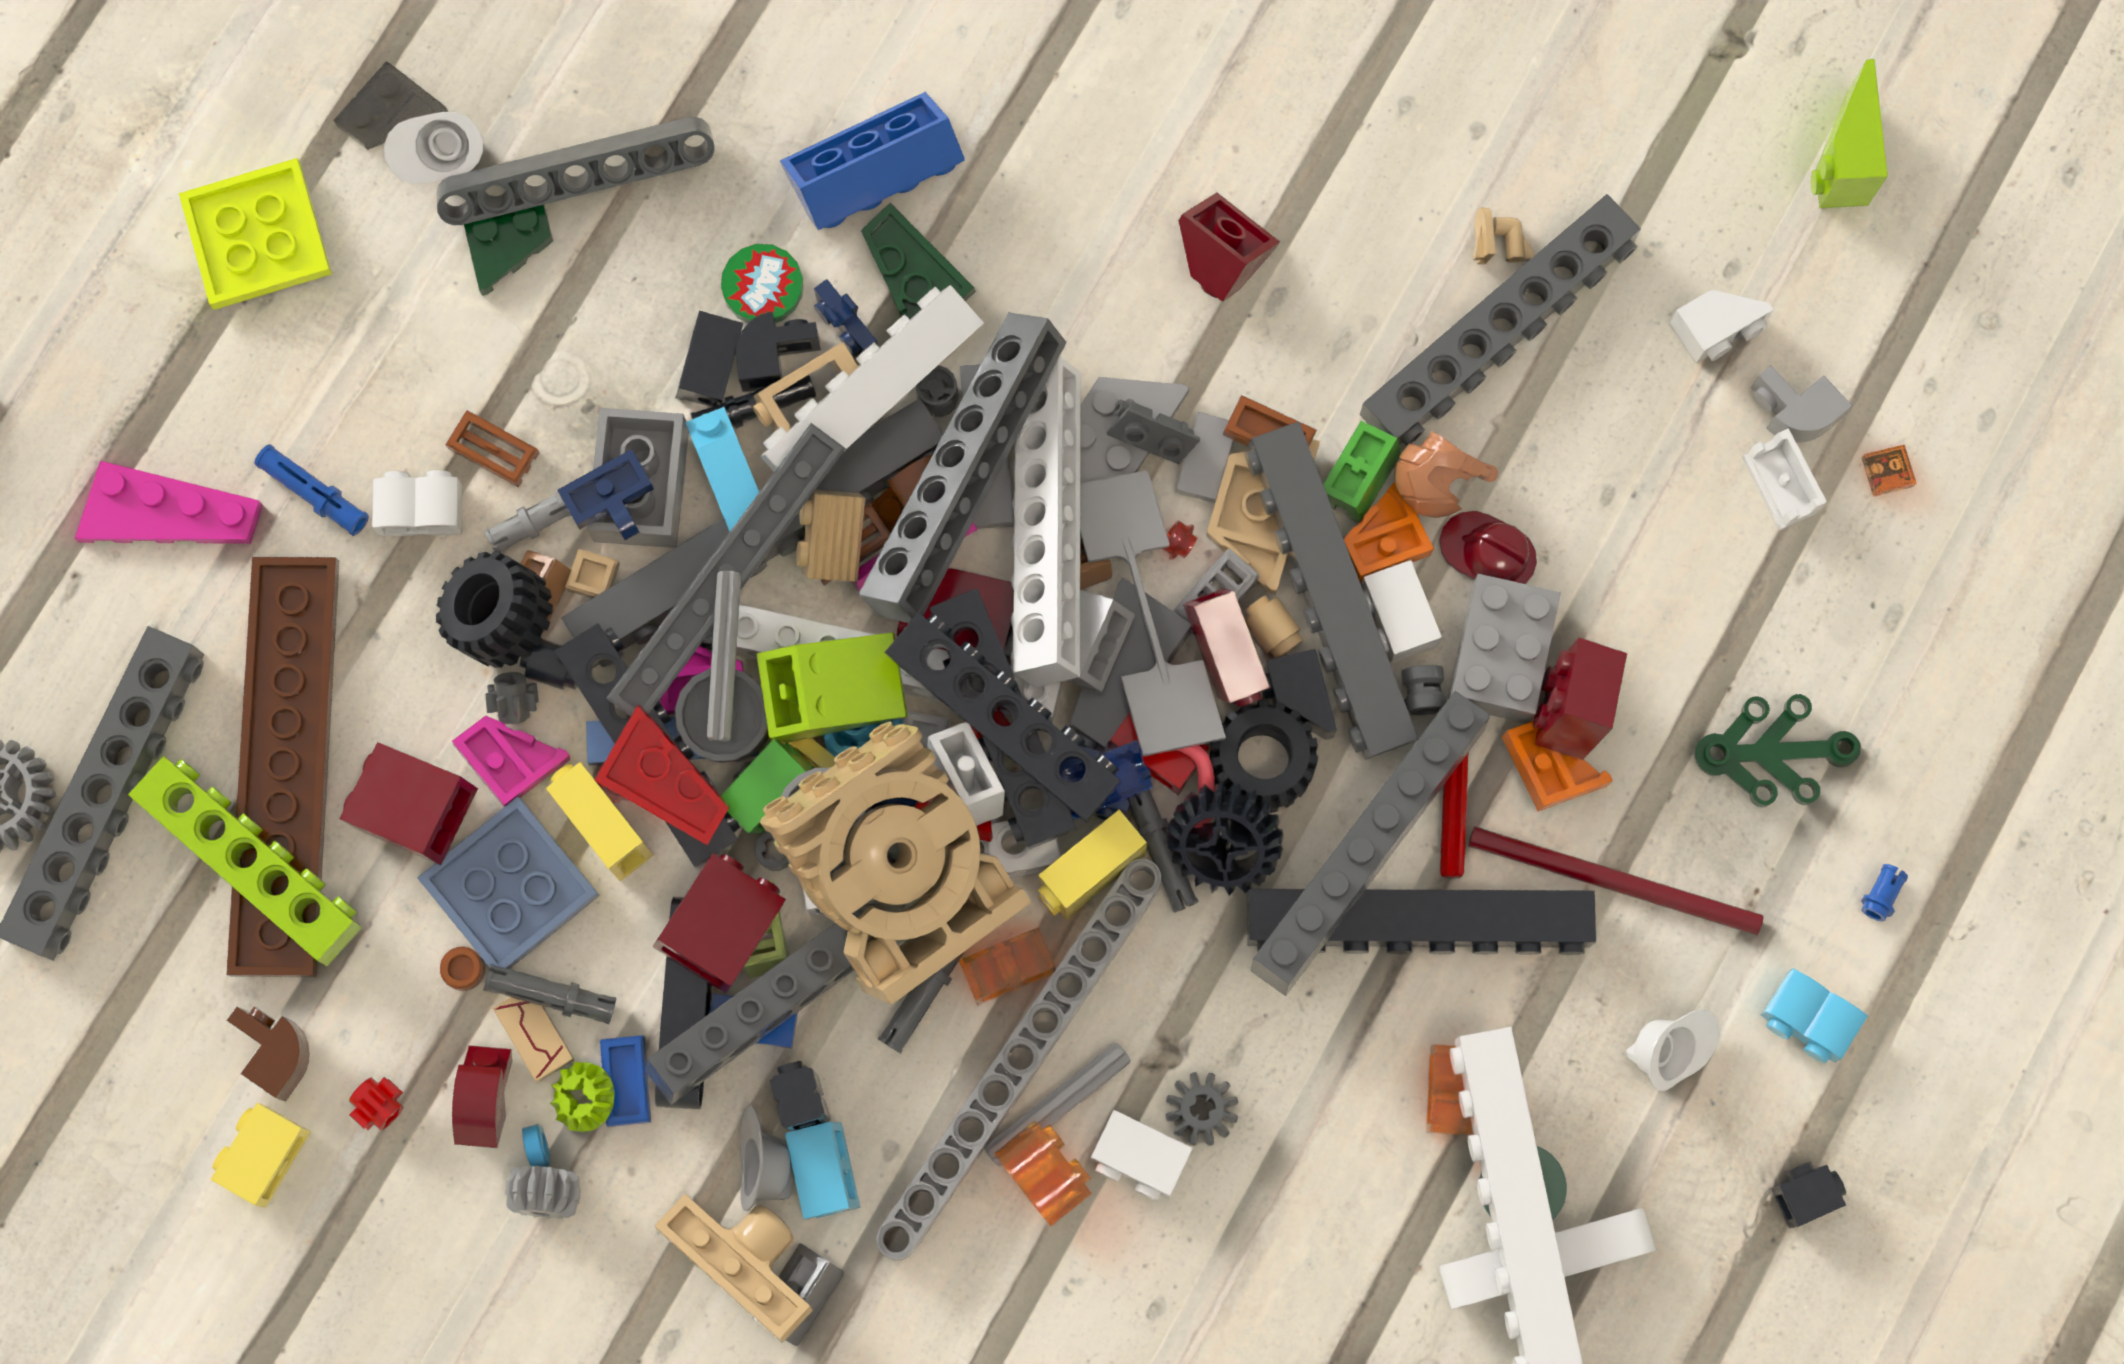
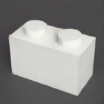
M1411 560L1363 577L1361 587L1390 664L1438 647L1442 636Z
M964 722L928 736V749H931L936 757L933 763L938 770L946 773L949 778L946 784L963 800L976 826L1002 816L1005 790L970 725Z
M1113 1110L1091 1156V1161L1098 1164L1095 1171L1116 1182H1119L1121 1176H1124L1137 1183L1135 1191L1158 1201L1161 1195L1167 1198L1170 1197L1193 1148Z

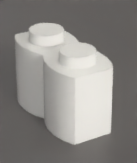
M433 470L428 471L426 477L410 478V474L407 472L390 471L384 473L383 478L373 479L372 528L377 535L461 534L462 484L457 477H452L450 472Z

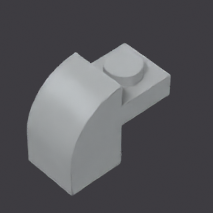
M1770 365L1757 377L1751 386L1757 403L1764 410L1772 411L1776 415L1766 429L1773 435H1776L1789 428L1796 442H1807L1822 436L1839 422L1852 407L1850 402L1824 375L1799 396Z

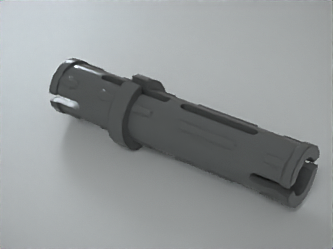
M1149 784L1136 788L1142 805L1136 791L1133 792L1131 790L1124 795L1129 802V807L1139 828L1137 831L1147 842L1149 854L1161 872V881L1173 907V912L1186 909L1180 892L1186 906L1191 907L1199 902L1198 898H1196L1187 876L1182 877V864L1172 863L1174 850L1168 849L1167 844L1169 838L1167 828L1169 823L1166 818H1161L1150 792Z
M964 952L906 995L881 1036L878 1037V1040L898 1053H902V1049L943 985L948 986L952 981V978L949 976Z
M490 964L483 991L502 994L563 1011V1016L571 1017L574 1014L605 1024H610L617 999L616 997L579 988L580 984L571 982V985L557 983L530 974L505 969L495 964Z

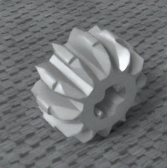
M537 1165L516 1167L510 1171L509 1180L506 1183V1206L513 1213H520L521 1215L549 1219L569 1218L575 1215L577 1204H579L580 1200L579 1176L574 1172Z

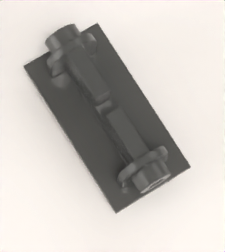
M1120 399L1116 403L1114 415L1118 416L1119 419L1107 431L1108 436L1176 464H1179L1200 442V437L1194 435V430L1189 428L1187 422H1180L1161 413L1158 414L1156 419L1152 418V409L1137 404L1132 399H1127L1126 401Z

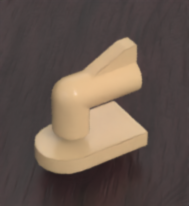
M1478 208L1474 222L1476 244L1473 260H1477V264H1486L1496 254L1494 236H1504L1507 262H1528L1534 257V252L1523 235L1521 221L1513 217L1493 218L1490 208Z

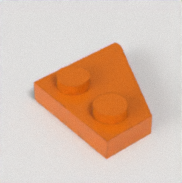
M1395 482L1376 505L1369 509L1359 524L1354 526L1344 537V542L1359 582L1363 580V577L1409 560L1415 562L1429 557L1434 550L1416 512L1401 497L1402 495L1399 494Z
M1533 721L1509 729L1501 736L1538 812L1605 788L1613 781L1609 773L1605 770L1599 773L1584 759L1580 760L1535 745L1538 729L1533 728Z

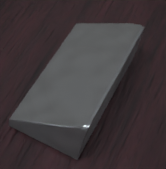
M801 1243L778 1276L807 1302L813 1310L786 1339L787 1342L794 1346H798L844 1275L843 1270Z

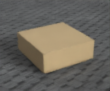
M578 549L565 588L569 592L594 598L613 586L620 563L618 560Z

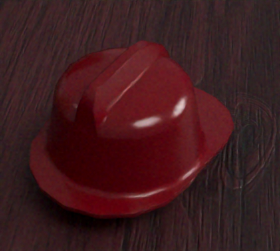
M1469 511L1452 517L1443 527L1440 536L1441 553L1447 563L1458 572L1472 579H1475L1477 574H1482L1526 584L1533 576L1537 564L1536 550L1531 540L1515 526L1486 513Z

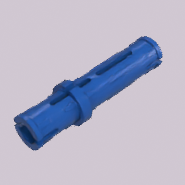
M271 444L261 449L255 458L254 464L257 468L262 469L286 488L314 507L313 511L322 518L329 517L347 530L350 535H357L368 522V514L343 498L342 491L334 485L326 486L304 468L276 450Z

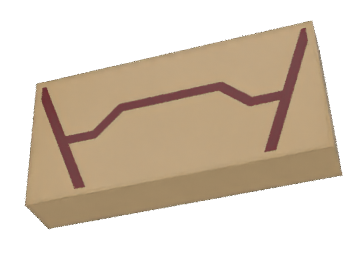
M510 997L493 1008L535 1082L539 1083L575 1061L543 1005Z

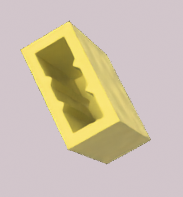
M581 762L574 767L572 764H568L551 777L552 784L546 787V790L619 881H622L654 856Z
M1118 810L1038 875L1039 889L1037 891L1040 894L1038 898L1053 916L1060 912L1066 920L1069 919L1117 880L1131 861L1145 857L1147 842L1124 814Z

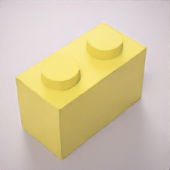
M256 1103L253 1109L248 1108L240 1117L236 1125V1131L239 1133L231 1146H225L217 1155L212 1166L216 1171L210 1180L251 1204L266 1208L311 1131L270 1107Z

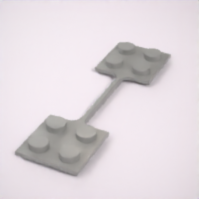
M1148 470L1080 483V536L1087 561L1091 563L1111 558H1120L1128 564L1156 660L1155 666L1149 671L1121 676V682L1142 756L1225 740L1226 736L1204 661L1199 660L1171 665L1164 660L1135 560L1142 552L1170 546Z

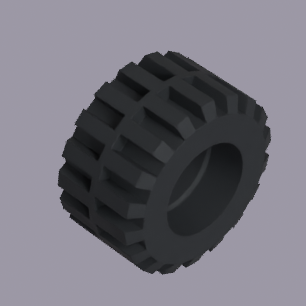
M493 551L492 554L481 552L478 553L476 559L469 557L464 560V566L461 568L456 567L451 572L452 578L450 581H445L441 588L444 592L442 597H438L436 604L440 608V611L436 614V623L441 625L438 631L451 647L486 666L503 668L504 664L508 666L518 663L520 656L525 659L532 654L531 648L533 645L539 646L543 640L541 638L543 631H548L551 622L547 618L548 615L553 613V605L548 602L552 598L551 591L545 587V580L537 575V573L500 552Z
M1258 700L1257 705L1251 706L1247 704L1240 706L1238 711L1234 712L1232 710L1225 716L1222 726L1226 739L1212 742L1210 759L1214 768L1215 784L1223 782L1227 791H1233V788L1240 784L1241 794L1246 796L1256 790V802L1259 804L1269 801L1271 806L1269 813H1274L1278 811L1279 807L1285 806V808L1293 805L1298 797L1301 798L1306 792L1317 766L1318 755L1316 751L1318 744L1317 739L1311 735L1312 727L1309 722L1303 723L1300 720L1301 713L1293 709L1290 712L1284 709L1286 704L1278 701L1276 706L1268 705V700ZM1254 736H1269L1276 739L1284 746L1288 753L1287 768L1279 776L1269 779H1261L1250 775L1243 769L1238 760V751L1241 744Z

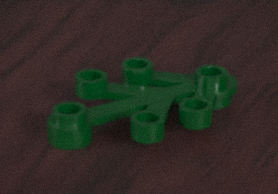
M1796 694L1785 702L1784 711L1755 744L1737 745L1752 724L1761 723L1769 714L1770 707L1768 702L1762 697L1754 696L1743 704L1741 714L1723 734H1709L1698 742L1694 757L1696 764L1704 773L1711 776L1726 774L1749 794L1751 802L1758 807H1767L1776 800L1778 796L1777 787L1769 780L1758 781L1739 762H1756L1786 787L1798 804L1809 805L1817 800L1820 795L1819 784L1812 778H1802L1782 760L1826 758L1835 767H1847L1859 757L1861 744L1854 734L1847 731L1836 732L1827 740L1779 743L1796 722L1803 721L1812 711V703L1809 698L1802 694ZM1794 701L1802 703L1805 709L1804 714H1795L1791 710V703ZM1750 704H1758L1762 708V715L1760 717H1754L1750 714L1748 709ZM1839 741H1846L1850 744V754H1842L1838 750L1837 744ZM1712 747L1720 748L1724 753V759L1721 761L1714 760L1710 755V749ZM1800 785L1810 786L1813 796L1809 799L1802 797L1799 792ZM1758 787H1765L1770 791L1769 800L1759 799L1756 793Z

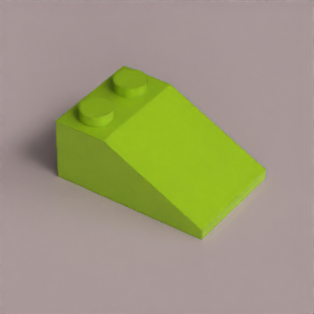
M1866 59L1847 91L1817 167L1811 173V190L1813 195L1818 194L1819 208L1868 206L1888 177L1875 59Z

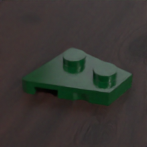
M545 204L464 224L474 271L482 296L494 290L492 286L510 271L514 274L524 266L531 255L540 253L553 242Z

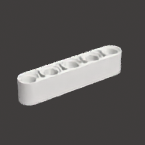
M1644 1208L1555 1233L1564 1277L1657 1250ZM1498 1249L1438 1266L1451 1309L1504 1295L1499 1292L1495 1275V1268L1501 1267Z

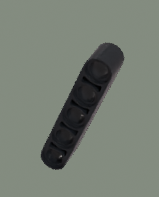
M674 896L672 898L669 920L684 897ZM667 956L659 1050L710 1013L712 985ZM704 1081L672 1105L659 1088L655 1086L656 1107L701 1109Z

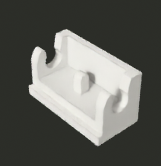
M1789 428L1777 433L1771 441L1762 444V442L1755 444L1742 457L1779 530H1783L1816 515L1827 503Z

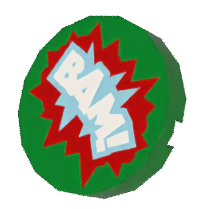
M754 244L740 249L728 260L722 272L721 290L727 307L738 319L749 323L761 314L773 312L775 322L777 323L786 319L796 310L803 295V277L797 261L786 250L773 244Z

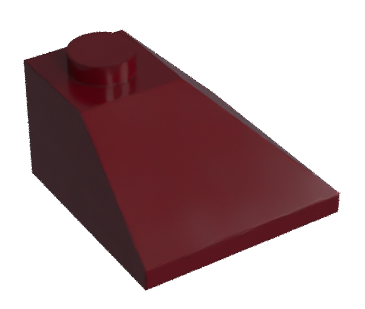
M1218 192L1183 213L1178 220L1190 276L1201 285L1205 293L1218 298L1222 302L1234 295L1246 284L1280 243L1278 239Z

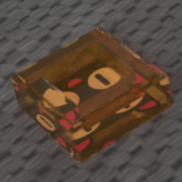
M1905 444L1867 453L1861 458L1873 497L1912 488L1917 484Z

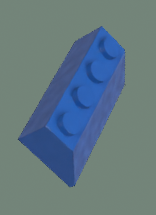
M925 91L780 160L807 216L817 230H820L822 228L836 227L843 223L846 217L860 210L874 209L882 203L883 199L896 193L909 192L915 189L919 182L931 176L947 174L957 164L965 161L949 118Z

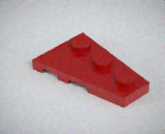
M640 704L637 705L594 779L596 782L705 845H708L730 808V805Z

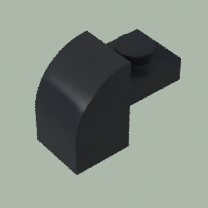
M767 312L752 319L741 331L736 344L738 378L742 391H756L782 379L780 356L821 351L816 322L808 323L805 319H794L785 322L784 326L777 327L773 312Z

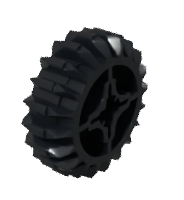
M1223 782L1216 786L1214 792L1206 784L1200 788L1198 795L1190 792L1186 796L1184 803L1177 805L1173 814L1174 818L1170 820L1168 825V833L1170 834L1167 840L1168 849L1174 850L1172 863L1183 864L1181 868L1182 877L1191 874L1196 876L1194 879L1195 887L1203 882L1210 884L1211 894L1217 891L1218 886L1224 887L1229 896L1235 891L1236 886L1245 894L1251 889L1252 883L1261 886L1265 882L1266 876L1271 875L1275 871L1277 861L1281 858L1283 852L1282 841L1284 833L1283 829L1278 828L1280 822L1279 814H1269L1271 808L1269 801L1259 804L1256 802V790L1249 793L1248 796L1241 794L1240 784L1236 785L1233 791H1227ZM1216 817L1215 822L1204 823L1203 827L1199 828L1194 827L1202 820ZM1248 851H1256L1247 858L1235 860L1236 856L1247 855Z

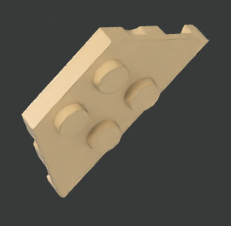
M1315 439L1312 440L1309 446L1314 462L1320 441ZM1245 452L1229 454L1206 536L1223 552L1229 548L1259 574L1257 582L1270 594L1276 595L1288 553L1281 554L1274 535V531L1279 530L1274 514L1267 515L1262 505L1259 492L1263 491L1264 487L1260 476H1252L1247 465Z

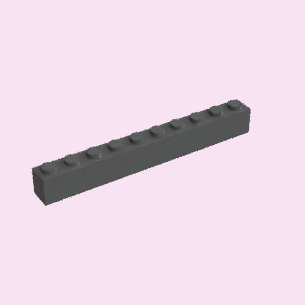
M919 398L863 433L841 454L816 490L860 493L865 497V507L874 501L873 496L890 487L888 481L912 463L933 454L943 433ZM800 511L750 578L762 572L767 567L766 562L780 554L784 557L795 552L798 542L805 539L806 525L800 524ZM721 519L561 617L573 638L599 623L603 631L612 627L625 649L636 642L638 645L647 643L729 534L725 519ZM620 651L618 654L620 657H622L623 652ZM602 660L597 662L593 668L598 665L606 667L613 664V662Z

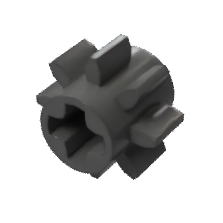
M502 673L494 678V684L487 686L488 693L485 694L487 713L497 712L498 719L502 723L517 724L524 722L530 717V711L537 710L536 703L539 702L537 684H526V677L522 673Z

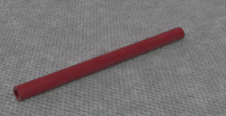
M1474 826L1470 836L1469 847L1750 934L1758 935L1763 923L1764 916L1762 914Z

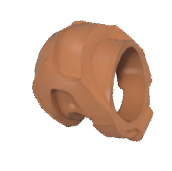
M1432 431L1423 444H1409L1399 456L1400 461L1395 464L1394 473L1397 490L1402 495L1401 497L1417 514L1431 518L1449 516L1462 510L1457 504L1460 500L1449 490L1450 484L1455 479L1469 480L1471 477H1478L1487 482H1492L1498 477V470L1495 466L1481 462L1462 452L1445 438Z

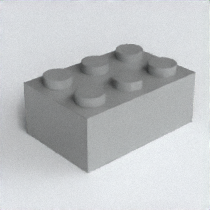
M600 408L593 470L632 449L654 489L625 505L640 533L624 540L611 515L608 514L587 526V531L594 542L677 547L689 435L684 414Z
M1477 574L1471 587L1447 701L1456 691L1491 716L1529 723L1536 714L1561 592Z

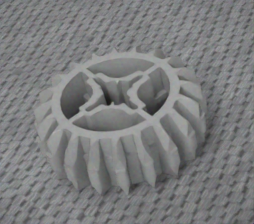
M0 740V765L7 764L4 769H0V792L2 793L1 798L9 803L6 805L0 802V815H14L11 820L0 825V853L4 844L10 850H18V837L26 842L33 841V835L30 832L33 826L40 830L46 829L44 822L39 820L41 814L51 815L54 813L53 808L45 804V800L56 797L54 790L46 788L54 780L52 774L43 772L47 763L40 757L34 758L35 751L28 746L20 749V743L15 740H9L6 745ZM22 777H24L26 785L23 804L18 799V790L23 783L20 780Z

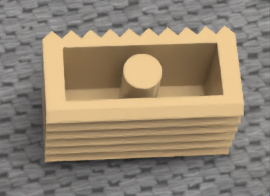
M815 490L801 508L800 524L806 525L805 541H799L797 544L796 565L797 567H802V573L807 578L858 581L865 497L860 493Z

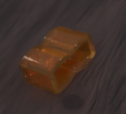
M1434 1044L1430 1047L1426 1133L1459 1136L1474 1135L1471 1118H1464L1460 1107L1459 1092L1465 1091L1462 1075H1455L1451 1064L1450 1048H1456V1046Z
M1034 1120L994 1152V1155L1045 1221L1052 1226L1092 1194L1085 1185L1091 1177L1076 1158L1068 1163L1059 1151L1065 1144L1050 1125L1042 1129Z

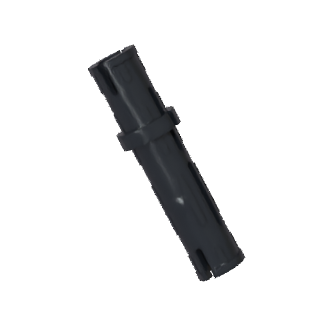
M808 375L774 395L773 399L779 409L817 396L812 380ZM765 388L737 398H733V395L725 397V402L690 413L691 418L695 419L703 414L724 407L732 426L735 429L743 427V422L757 417L753 410V406L757 402L753 396Z

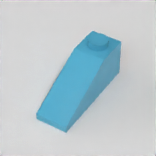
M722 407L685 423L730 532L758 495L759 490L726 410Z

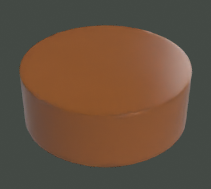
M456 947L449 950L442 958L440 974L443 981L451 988L458 991H468L477 987L483 980L485 963L482 957L473 949Z

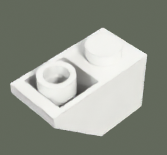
M1710 290L1677 309L1670 321V325L1696 363L1708 356L1711 361H1714L1733 348L1730 343L1743 336L1747 341L1763 332L1767 328L1765 323L1773 312V308L1767 302Z

